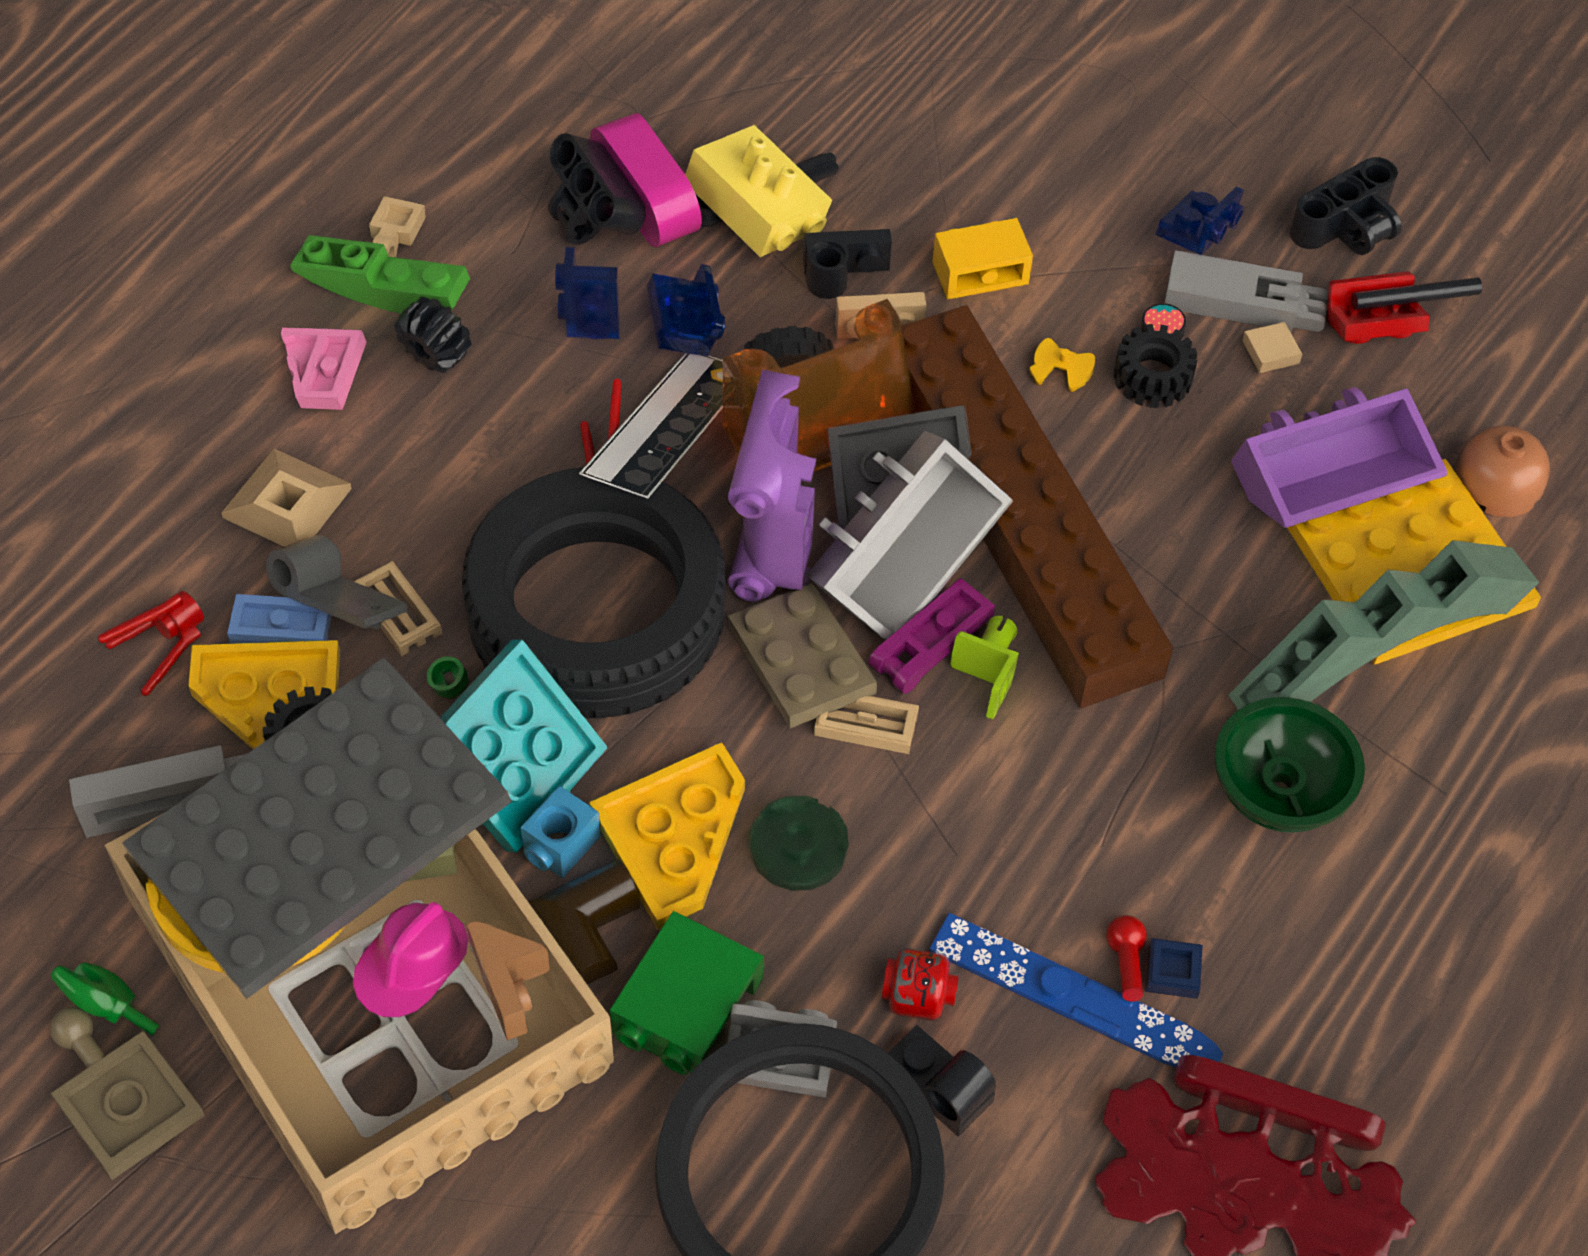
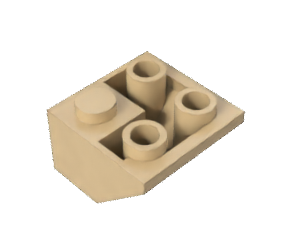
M273 449L221 514L223 519L285 547L315 536L352 489L351 483L277 449Z

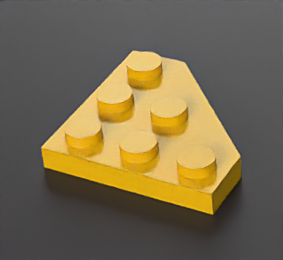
M338 640L192 645L188 686L194 699L254 750L265 742L263 727L267 726L264 718L267 712L275 714L273 704L278 699L285 704L289 703L287 693L293 690L296 691L298 698L305 696L304 687L313 686L315 695H320L322 687L331 689L332 694L338 690L339 643Z
M722 742L589 802V806L599 812L600 831L615 857L628 870L639 899L657 930L664 926L673 911L687 917L703 909L744 794L745 779Z

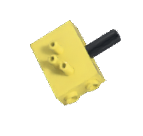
M753 125L694 149L685 175L691 183L695 194L761 258L776 250H785L792 243L803 239L804 233L820 232L827 222L825 217L832 199L815 183L836 174L839 166L836 163V156L831 152L827 154L822 153L794 164L769 138Z

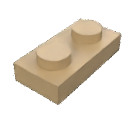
M924 292L837 297L835 323L837 339H862L886 336V330L924 319L926 313Z

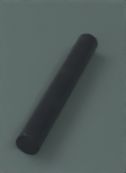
M1479 277L1354 292L1352 294V306L1354 310L1480 295L1482 293V281Z

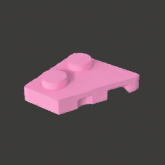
M282 327L281 336L286 346L288 367L293 376V389L300 407L343 410L367 343L362 330Z

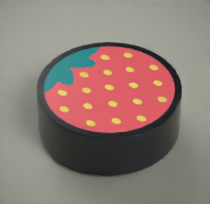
M1165 303L1155 304L1145 310L1142 317L1141 331L1144 332L1145 325L1153 324L1154 331H1159L1161 325L1168 326L1167 333L1172 334L1177 329L1182 332V339L1185 332L1186 317L1174 305Z

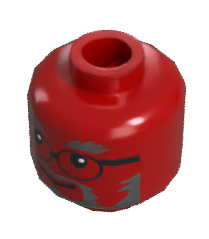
M904 948L897 954L896 959L888 958L881 999L889 1000L890 1010L896 1015L933 1021L941 1016L944 1004L954 1006L959 975L949 973L950 962L944 954Z

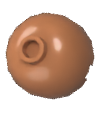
M1498 425L1480 431L1467 442L1454 471L1473 499L1478 504L1486 506L1485 513L1493 516L1514 517L1528 513L1534 508L1536 502L1541 499L1549 481L1550 464L1546 450L1535 436L1515 426Z

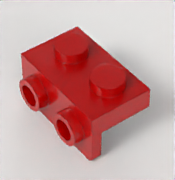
M1409 271L1333 280L1329 283L1327 322L1345 342L1362 344L1369 342L1371 338L1386 336L1407 338L1412 333L1429 331L1430 315L1418 302L1354 310L1352 306V294L1354 292L1414 285L1415 276Z

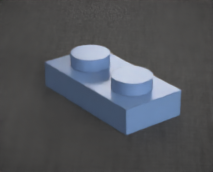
M236 594L227 635L230 644L327 641L332 615L289 597Z

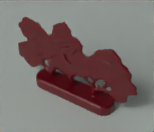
M1195 1055L1179 1057L1173 1078L1175 1085L1180 1090L1203 1099L1202 1104L1184 1110L1175 1105L1163 1086L1151 1078L1133 1083L1127 1090L1120 1088L1111 1089L1103 1123L1127 1152L1126 1156L1113 1159L1102 1172L1096 1174L1095 1182L1098 1190L1103 1195L1102 1203L1106 1211L1113 1217L1150 1224L1159 1217L1180 1212L1186 1221V1236L1183 1244L1192 1256H1231L1235 1252L1244 1255L1249 1254L1265 1245L1267 1230L1274 1227L1286 1230L1293 1243V1250L1296 1256H1388L1391 1240L1408 1237L1410 1228L1416 1223L1414 1217L1401 1204L1403 1180L1394 1166L1383 1161L1367 1162L1360 1168L1352 1170L1339 1158L1333 1146L1335 1143L1361 1151H1373L1381 1146L1386 1122L1371 1112ZM1219 1104L1258 1117L1259 1121L1256 1130L1225 1133L1219 1130V1122L1215 1110L1216 1105ZM1189 1120H1199L1194 1134H1186L1184 1130ZM1273 1123L1314 1136V1152L1306 1158L1297 1161H1289L1276 1156L1268 1145ZM1327 1161L1329 1163L1327 1171L1335 1173L1337 1170L1342 1186L1340 1194L1329 1192L1321 1178L1322 1162ZM1305 1164H1314L1313 1174L1301 1175V1169ZM1349 1174L1360 1179L1361 1185L1358 1190H1352L1348 1182Z

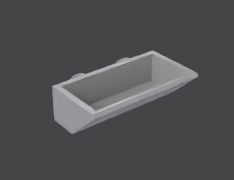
M927 431L920 435L899 462L889 456L885 457L879 451L876 452L872 457V461L888 476L871 497L862 491L858 493L855 500L862 505V508L844 530L834 522L831 523L825 517L822 518L818 523L819 527L835 541L806 575L838 604L884 640H887L931 603L1013 502L1006 493L946 439Z

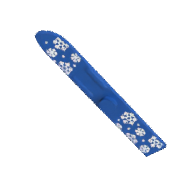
M948 914L929 949V952L946 955L949 962L1166 1065L1176 1067L1179 1057L1183 1055H1195L1221 1062L1223 1052L1216 1043L1186 1023L1139 1001H1126L1123 999L1122 993L954 914Z

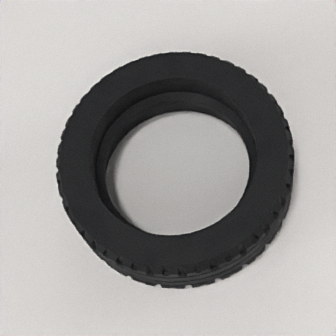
M584 467L565 469L537 478L510 493L489 511L487 517L480 522L477 531L474 532L471 543L465 553L462 574V588L471 641L479 659L482 660L483 666L486 668L511 640L522 639L584 718H605L631 714L652 707L679 692L683 686L689 684L695 678L696 674L701 672L704 668V663L709 661L713 655V651L719 642V636L722 633L725 617V565L723 552L714 528L706 520L703 512L697 509V506L687 499L684 494L670 485L661 482L649 498H645L580 475L579 473ZM588 542L623 544L649 554L671 572L675 577L677 588L676 598L672 605L658 620L648 627L624 638L593 643L564 640L547 634L531 625L516 610L514 589L522 576L547 555L568 546Z

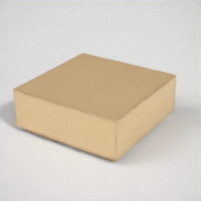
M1285 322L1244 332L1242 342L1259 373L1300 364L1302 352Z

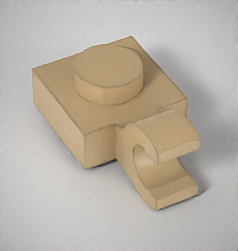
M384 196L369 224L370 236L374 238L372 243L384 244L389 257H396L399 244L408 246L413 244L426 218L425 206Z

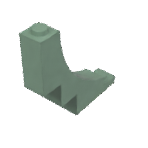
M1452 540L1420 573L1387 570L1356 602L1322 599L1228 696L1238 710L1252 702L1273 697H1289L1311 702L1364 664L1421 634L1476 616L1507 614L1540 582L1512 547Z

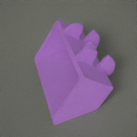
M1351 387L1342 391L1345 403L1342 400L1334 402L1332 412L1319 416L1316 411L1305 413L1304 421L1294 423L1292 417L1285 410L1270 413L1272 423L1262 424L1261 434L1247 438L1231 460L1248 500L1281 526L1287 528L1447 476V469L1408 388L1367 401L1361 390Z

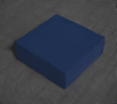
M1151 938L1148 954L1146 992L1198 999L1201 985L1203 945Z

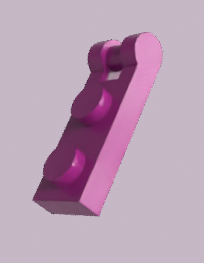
M960 578L879 645L871 654L868 664L880 674L886 672L893 678L892 684L903 694H907L916 687L927 672L953 651L958 632L963 631L972 635L994 616L995 605ZM904 651L912 657L906 664L897 658Z

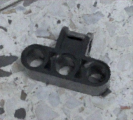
M563 133L558 135L551 145L550 162L563 183L548 204V211L553 219L560 221L564 226V235L567 240L575 245L586 243L593 239L601 228L629 235L637 233L641 229L646 216L644 203L604 145L598 141Z
M1371 157L1302 195L1298 200L1290 229L1292 241L1299 247L1316 249L1338 237L1359 255H1365L1371 252L1375 244L1383 239L1391 240L1399 236L1402 227L1401 220L1397 212L1389 204L1398 175L1397 167L1388 159Z

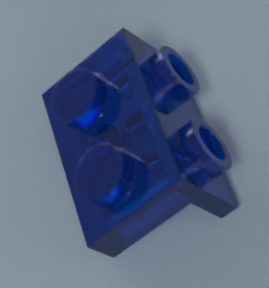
M566 247L564 263L556 264L555 287L556 290L564 291V293H559L558 319H566L567 337L620 339L618 267L576 266L575 247Z
M701 264L693 281L652 273L646 286L658 348L708 356L715 341L722 338L725 330V316L721 314L718 303L719 288L718 284L714 283L711 266Z

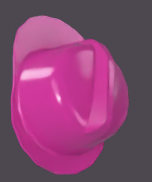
M434 901L430 904L412 903L395 910L389 915L382 926L381 932L363 952L355 966L353 986L357 999L368 1011L381 1017H402L418 1011L434 996L467 954L468 935L464 924L453 913L443 910Z

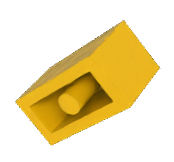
M1018 218L992 221L986 224L935 233L932 262L947 300L1029 284L1033 254Z

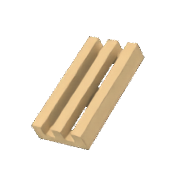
M391 561L354 582L366 587L372 585L376 591L395 598L382 581V579L388 577L423 624L417 627L406 612L395 616L407 632L402 635L391 618L381 622V630L402 657L410 652L409 647L416 644L417 647H420L426 643V637L432 635L435 639L442 635L441 624L395 563Z
M865 696L856 700L855 703L843 707L863 712L855 714L835 710L830 713L825 712L816 719L814 736L909 754L918 718L919 705ZM875 714L904 719L906 721L901 723L880 719Z

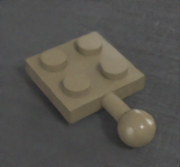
M66 1007L58 1011L51 1020V1038L58 1046L64 1049H74L87 1069L51 1092V1095L109 1178L113 1180L205 1115L200 1105L144 1031L108 1055H105L92 1038L93 1021L90 1015L79 1007Z

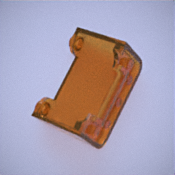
M888 299L866 306L858 312L854 326L856 335L859 338L858 341L780 369L775 359L769 353L760 349H747L723 357V428L738 453H740L762 370L800 377L798 389L791 391L782 398L790 399L791 406L799 407L797 453L816 459L814 472L832 465L828 428L914 414L916 412L901 322Z

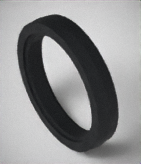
M806 1023L783 1024L755 1030L728 1042L704 1059L681 1085L668 1109L658 1140L655 1160V1183L663 1220L682 1256H732L706 1229L695 1208L689 1188L688 1167L690 1152L702 1120L719 1097L734 1084L758 1071L786 1064L820 1065L846 1073L869 1087L891 1110L904 1134L911 1162L910 1193L904 1212L888 1238L869 1256L919 1255L934 1228L941 1207L945 1179L944 1153L940 1132L925 1095L905 1068L891 1055L866 1039L841 1029Z

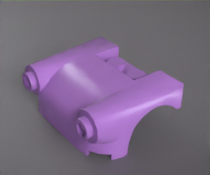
M762 370L728 493L729 502L743 516V528L728 584L739 598L750 602H756L769 597L777 587L789 590H802L803 586L808 584L809 578L806 575L811 570L806 565L813 540L815 488L800 485L801 480L811 482L816 459L797 453L799 407L791 406L790 399L782 398L791 391L798 389L800 377Z

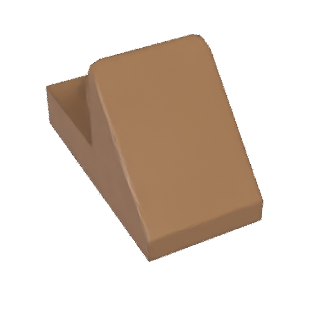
M479 921L466 924L471 951L506 1039L510 1040L528 1033L525 1012L533 1010L524 981L549 972L547 948L537 942Z

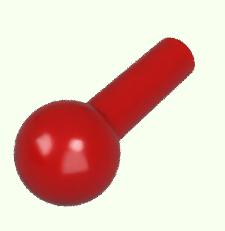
M1122 915L1112 920L1109 924L1106 939L1111 949L1118 953L1122 997L1126 1001L1135 1002L1143 997L1139 951L1146 944L1147 931L1144 924L1138 918L1131 915Z

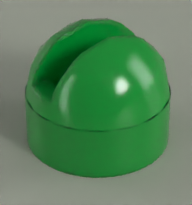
M441 657L434 661L427 671V682L437 695L446 699H453L467 689L469 684L467 670L455 657ZM450 671L455 679V682L451 685L448 684L444 674Z

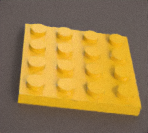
M1446 459L1442 461L1447 469V476L1287 527L1332 600L1356 602L1387 570L1420 573L1452 540L1504 547L1506 545ZM1534 587L1507 614L1476 616L1438 627L1392 648L1371 661L1376 665L1537 607L1541 596Z

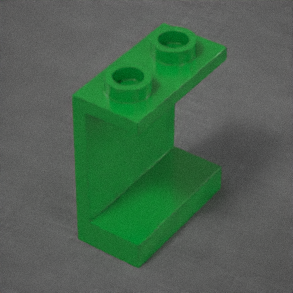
M673 911L611 1007L612 1033L627 1048L634 1051L645 1049L660 1057L662 1063L670 1070L681 1075H687L688 1072L691 1073L708 1057L709 1050L731 1016L732 1005L738 1004L745 991L752 995L755 994L764 978V956Z

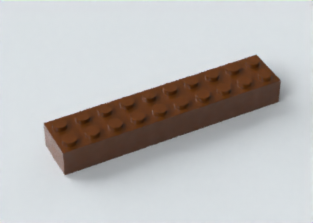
M965 305L886 330L884 366L910 412L914 414L964 405L967 411L972 455L968 460L1013 500L983 540L1079 708L1082 709L1165 679L1173 650L1172 644L968 306Z

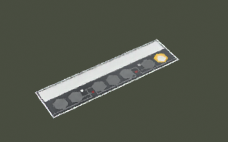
M689 349L579 474L649 498L741 387L738 365Z

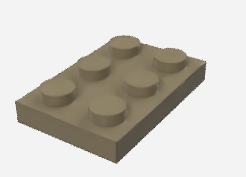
M813 583L803 586L802 590L795 589L728 615L730 631L789 728L813 720L823 713H830L855 703L856 700L865 696L877 694V681Z

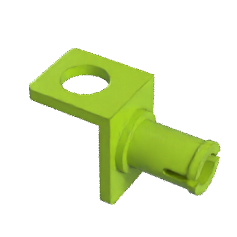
M994 616L990 619L982 638L963 631L958 632L950 662L952 668L994 684L986 717L992 720L1012 685L1019 655L1018 652L1008 649L1011 641L1014 640L1018 633L1015 623L1007 618L1002 630H997L1003 620V616Z

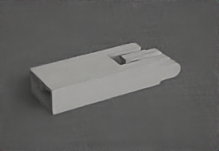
M1175 250L1165 304L1174 305L1182 312L1264 327L1285 322L1291 332L1293 328L1319 332L1325 326L1328 291L1323 288L1301 285L1303 273Z
M219 745L69 779L73 808L86 838L137 827L172 808L246 754L224 758L222 747Z

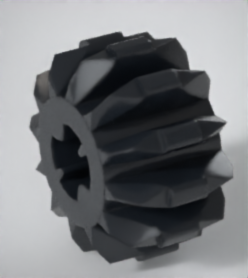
M421 296L399 315L398 321L394 324L397 340L406 347L405 352L410 353L415 357L416 362H422L427 369L432 371L437 370L438 372L445 373L463 359L467 354V350L472 345L469 337L470 332L468 328L461 324V317L455 316L451 312L450 307L442 306L434 298L430 300Z

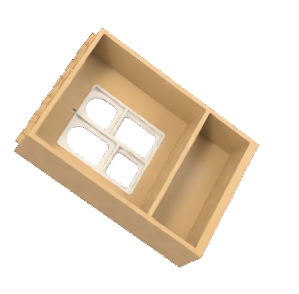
M159 816L105 844L125 895L335 1235L345 1228L355 1229L362 1226L375 1215L377 1208L395 1197L396 1199H403L412 1195L423 1185L424 1179L440 1169L449 1170L462 1164L471 1155L474 1148L489 1139L495 1141L507 1136L516 1128L519 1120L536 1110L543 1112L552 1108L563 1098L566 1091L581 1082L588 1084L599 1079L609 1069L610 1064L614 1062L610 1016L476 829L454 844L457 874L403 882L348 923L328 946L309 959L288 968L248 999L243 996L226 973L207 969L179 953L164 937L157 925L146 892L148 877L127 852L122 842ZM433 901L436 902L443 910L453 913L464 924L467 935L466 924L479 921L537 942L547 948L549 972L524 981L533 1010L525 1012L528 1033L507 1040L471 951L468 936L467 954L460 965L439 988L440 990L451 983L460 984L489 1025L493 1035L492 1047L487 1057L477 1066L466 1070H450L440 1066L430 1056L405 1016L381 1017L377 1015L381 1024L376 1031L335 1055H326L321 1051L288 999L291 990L334 965L344 966L352 978H354L355 966L365 948L381 932L382 926L389 915L401 906L412 903L430 904ZM390 1047L398 1048L414 1070L417 1078V1092L412 1102L401 1112L391 1116H373L363 1112L355 1104L342 1083L343 1076Z

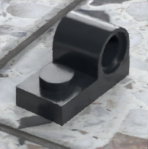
M890 229L804 233L803 265L809 291L819 298L832 299L842 295L847 289L848 273L890 271L892 246Z
M918 1025L888 1052L916 1081L925 1095L934 1116L958 1137L994 1102L996 1082L987 1066L979 1058L966 1050H960L955 1056H952Z

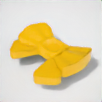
M1046 338L1037 347L1034 365L1030 366L1029 372L1035 384L1041 385L1054 368L1067 372L1068 390L1074 392L1083 387L1091 378L1094 371L1095 355L1093 353L1076 354L1068 349L1059 348L1052 339Z

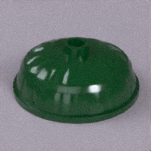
M1273 697L1245 705L1226 721L1218 735L1215 746L1214 765L1216 774L1230 802L1252 822L1275 831L1304 832L1336 820L1354 804L1364 781V757L1352 731L1342 720L1327 709L1301 699ZM1282 782L1285 785H1287L1288 788L1278 787L1274 783Z

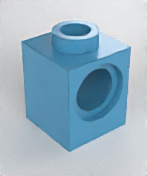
M559 786L521 827L525 857L539 870L547 871L549 869L563 879L601 837L599 812ZM557 832L568 834L566 837L561 839H552L548 837L551 834Z

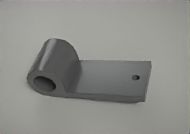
M316 535L269 553L266 559L267 576L277 592L361 628L379 629L381 628V622L407 612L406 602L341 577V553L338 547L324 535Z

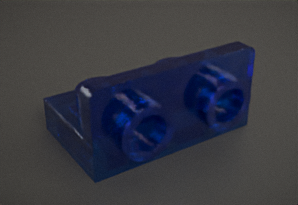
M1236 186L1220 202L1211 194L1192 190L1160 220L1155 235L1202 255L1213 243L1217 245L1221 243L1228 228L1235 229L1245 208V206L1240 204L1244 189Z

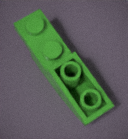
M312 235L307 237L290 265L294 273L333 293L356 302L399 314L421 296L430 300L433 298L437 299L442 306L450 307L453 310L470 280L465 266L389 257L384 244Z

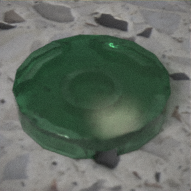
M786 796L769 803L761 811V815L756 819L755 823L753 822L750 830V858L758 873L771 884L791 891L813 890L829 883L842 870L848 855V829L840 814L830 805L828 809L825 805L819 804L818 799L809 796Z

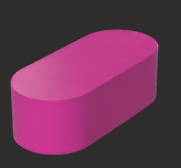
M635 112L591 130L590 140L598 141L604 145L643 201L646 216L639 231L651 246L659 247L700 230L702 224L701 211L691 183L642 115Z

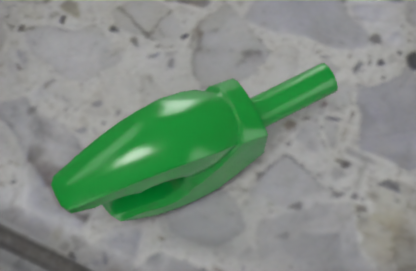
M83 962L75 968L74 972L58 965L50 974L52 980L71 1002L93 1016L104 1017L105 1020L116 1024L124 1017L151 1036L160 1027L159 1024L131 1006L136 998L133 992L121 978L105 968Z

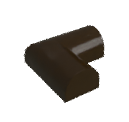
M619 859L528 901L587 985L618 970L617 963L597 928L640 908L636 887L628 870Z

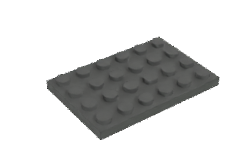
M383 657L122 843L130 856L243 996L248 999L511 803L508 791Z

